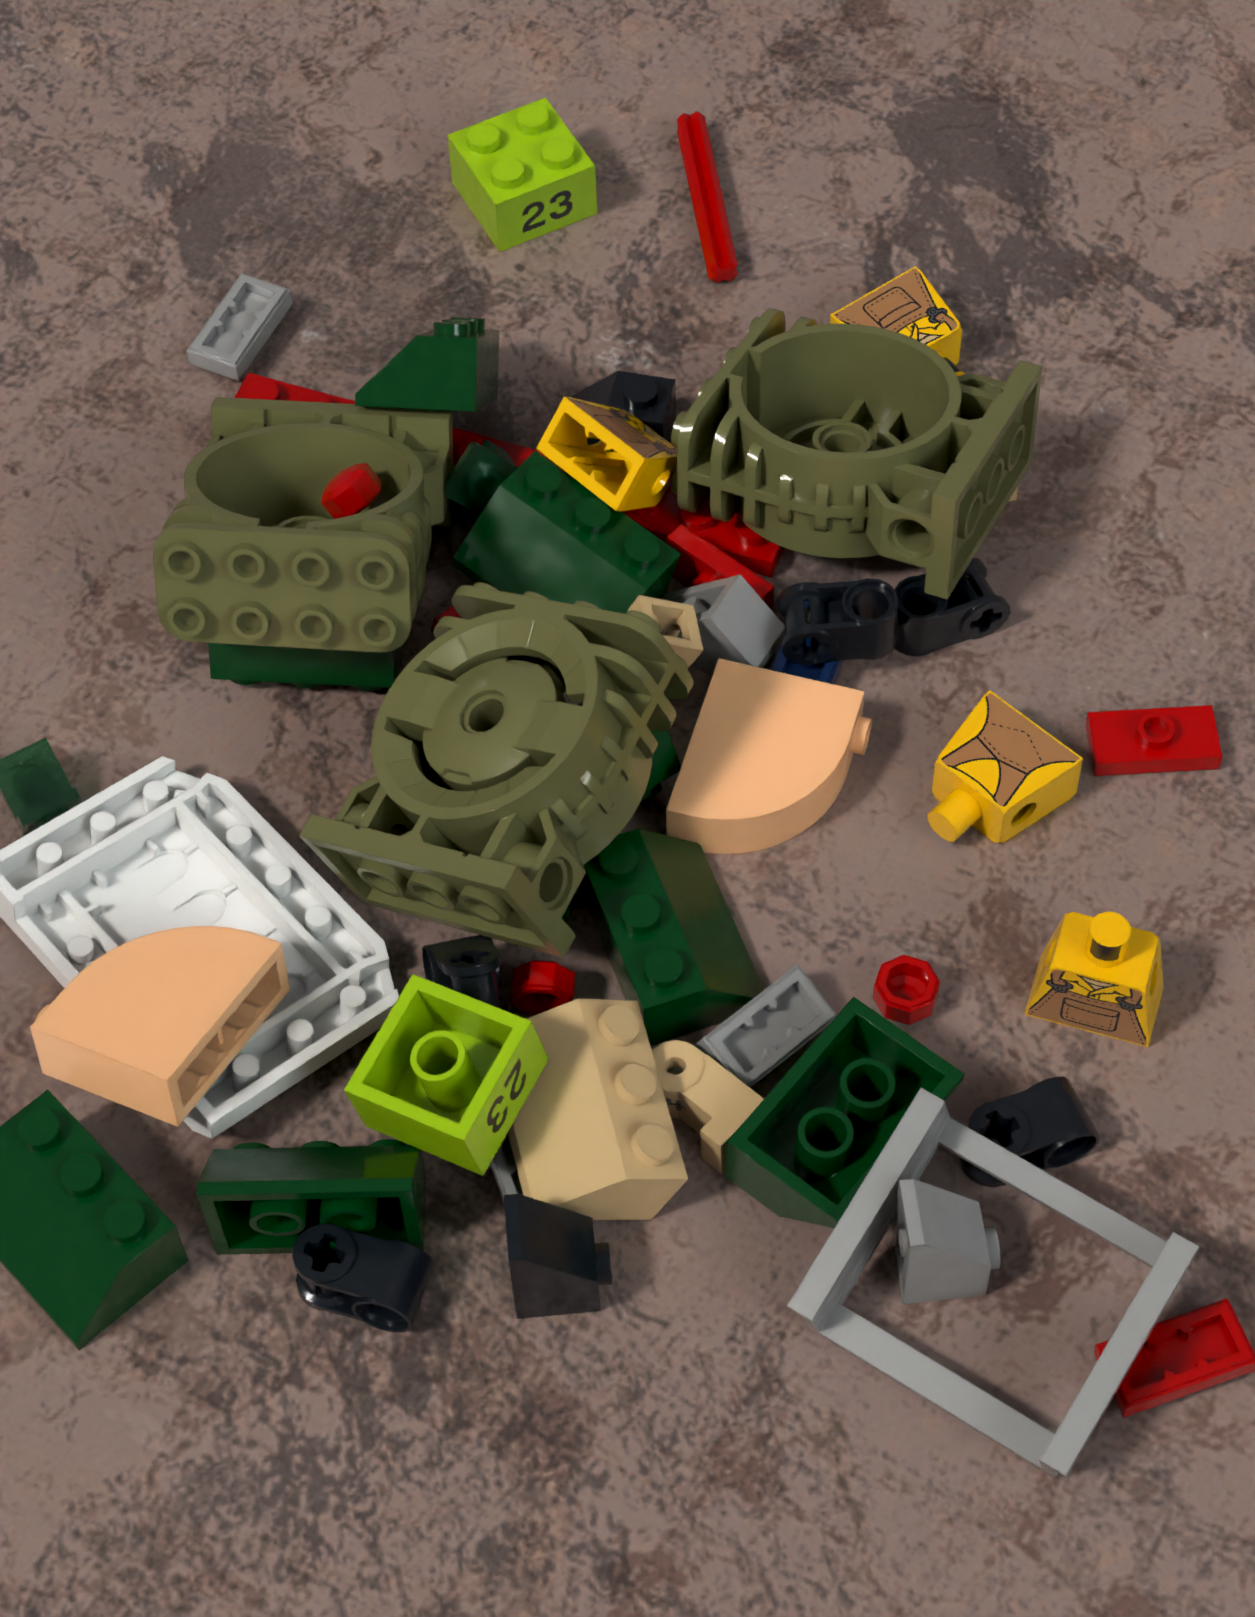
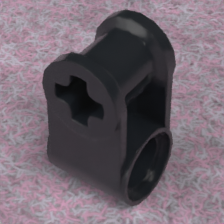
M978 558L971 560L948 599L924 593L926 573L908 577L900 581L895 587L898 596L897 645L894 648L909 656H924L935 650L968 639L985 637L999 629L1007 621L1011 613L1008 602L1002 596L995 595L985 579L987 569Z
M866 578L858 581L833 583L802 582L785 588L779 595L778 608L781 615L786 618L787 634L783 637L781 643L784 657L790 662L799 665H814L827 661L875 660L891 653L897 645L898 596L895 589L889 583L880 579ZM808 600L810 602V609L804 610V601ZM806 638H812V646L808 647L806 645Z
M474 935L423 946V967L427 980L508 1012V1005L499 993L501 986L499 967L502 965L501 954L494 946L492 938Z
M1066 1077L1045 1079L1027 1090L993 1102L984 1103L976 1108L968 1124V1128L1042 1170L1057 1168L1075 1162L1091 1152L1100 1141L1099 1134L1069 1079ZM960 1158L963 1171L971 1180L979 1185L992 1188L1006 1185L1004 1182Z
M319 1224L309 1227L297 1238L292 1253L297 1272L296 1284L298 1292L307 1305L317 1310H324L357 1319L372 1327L394 1333H404L411 1329L434 1265L432 1258L425 1251L414 1245L392 1239L383 1240L343 1229L334 1224ZM330 1242L335 1243L336 1250H331ZM317 1286L321 1287L322 1293L317 1291Z

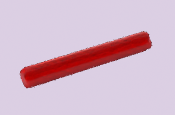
M697 111L691 115L683 113L677 119V134L708 278L715 283L723 280L731 282L738 274L736 268L738 262L706 118Z

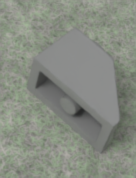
M741 574L667 592L662 597L663 600L694 605L703 651L690 666L713 676L718 658L762 668L772 657L773 649L771 647L785 628V625ZM680 631V633L678 634V637H677V638H682V632H681V631Z
M916 1179L899 1180L892 1246L902 1304L986 1296L991 1269L1000 1268V1248L995 1227H984L980 1203Z

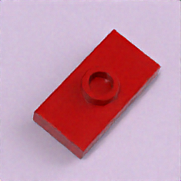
M678 526L667 537V544L681 553L672 578L686 587H691L741 574L773 611L774 587L771 583L686 526Z
M1212 705L1087 712L1085 727L1094 776L1220 768L1222 752Z
M1228 1298L1155 1324L1113 1396L1123 1418L1255 1371V1353ZM1109 1340L1095 1345L1094 1356L1097 1361Z

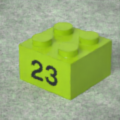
M546 97L447 135L452 183L499 252L598 214L595 165Z
M412 974L344 1088V1092L366 1127L483 1176L547 1064L549 1057L532 1021Z

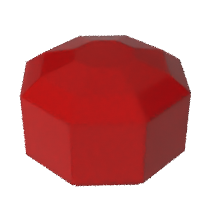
M367 463L352 465L336 474L326 485L321 504L334 519L358 514L367 508L381 493L382 481Z
M901 955L881 964L874 983L873 999L884 1018L911 1025L932 1015L939 995L940 980L928 961Z
M533 960L519 966L513 972L512 1004L516 1008L534 1016L571 1002L575 998V973L555 961Z

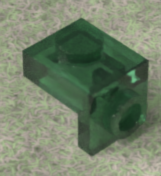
M487 439L484 440L482 445L477 442H471L444 482V494L476 514L481 515L499 485L519 466L504 449Z
M46 737L0 759V793L23 836L81 803V797L76 787H71Z

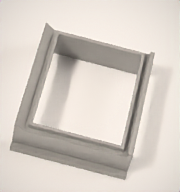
M920 1088L787 1307L800 1315L808 1328L1052 1478L1056 1479L1058 1474L1066 1478L1193 1261L1199 1246L1175 1232H1172L1168 1241H1165L949 1116L944 1100ZM939 1145L1151 1267L1149 1274L1055 1434L843 1306L844 1301L894 1221L899 1180H919Z

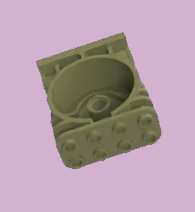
M768 308L761 317H754L749 325L747 335L736 348L731 347L728 350L722 367L712 379L704 381L698 398L691 405L688 412H680L674 422L671 442L674 447H677V467L672 477L671 492L677 496L679 508L691 513L696 512L710 495V512L715 520L729 522L737 514L741 521L759 536L783 548L803 554L828 558H861L880 555L925 568L924 593L948 599L1032 464L1043 366L1019 360L1006 382L974 373L957 376L949 363L936 351L914 338L888 329L859 324L818 325L815 319L800 317L791 329L785 332L786 321L783 311Z
M215 397L210 407L212 436L206 448L200 451L187 465L184 472L185 499L175 505L163 525L162 532L154 543L153 567L157 613L162 626L168 633L180 640L199 643L378 653L390 652L401 647L410 635L418 603L426 590V564L431 545V526L452 527L455 517L452 411L355 406V404ZM359 463H367L382 481L381 493L360 513L334 519L321 504L324 488L336 474L345 468Z
M481 582L475 583L474 586L462 585L457 588L451 599L452 606L461 618L444 616L439 619L433 633L436 639L406 665L388 690L380 706L371 742L372 762L376 776L352 788L335 819L311 814L299 836L362 903L564 958L576 934L564 922L562 917L586 873L583 865L606 848L623 830L635 813L645 793L651 773L652 756L658 747V742L650 730L663 732L670 730L677 713L667 698L679 700L687 698L694 681L687 670V663L674 652L661 634L662 628L659 623L645 613L635 610L627 611L626 614L607 611L585 601H576L574 604L558 602L530 591L525 592L523 595L499 591L495 587ZM566 692L567 697L571 700L572 703H583V705L579 706L566 703V699L563 693ZM442 782H445L453 790L443 788Z

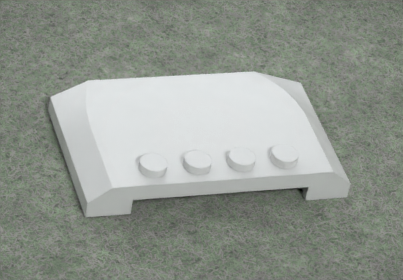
M164 756L158 758L0 850V917L64 988L84 968L108 951L141 936L159 931L190 926L229 927L255 933L282 943L290 991L183 1120L192 1131L211 1139L380 1029L399 998L398 990L394 989L389 969V956L385 941L226 779L210 773H206L201 779L176 770L175 760Z

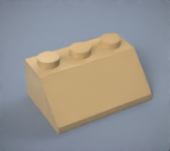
M578 998L526 1018L532 1021L549 1060L508 1131L523 1195L592 1217L593 1220H651L688 1180V1176L638 1001Z

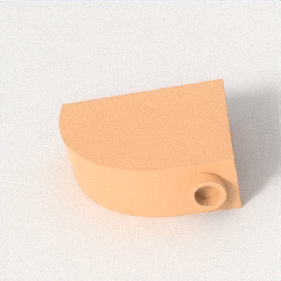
M718 658L666 808L667 836L698 843L701 845L704 853L741 854L776 846L811 827L827 812L839 795L853 754H865L871 733L872 719L863 717L864 691Z
M190 926L141 936L108 951L84 968L51 1004L46 1005L39 1012L35 1022L30 1026L42 1073L178 1127L290 991L282 943L240 929L218 926Z

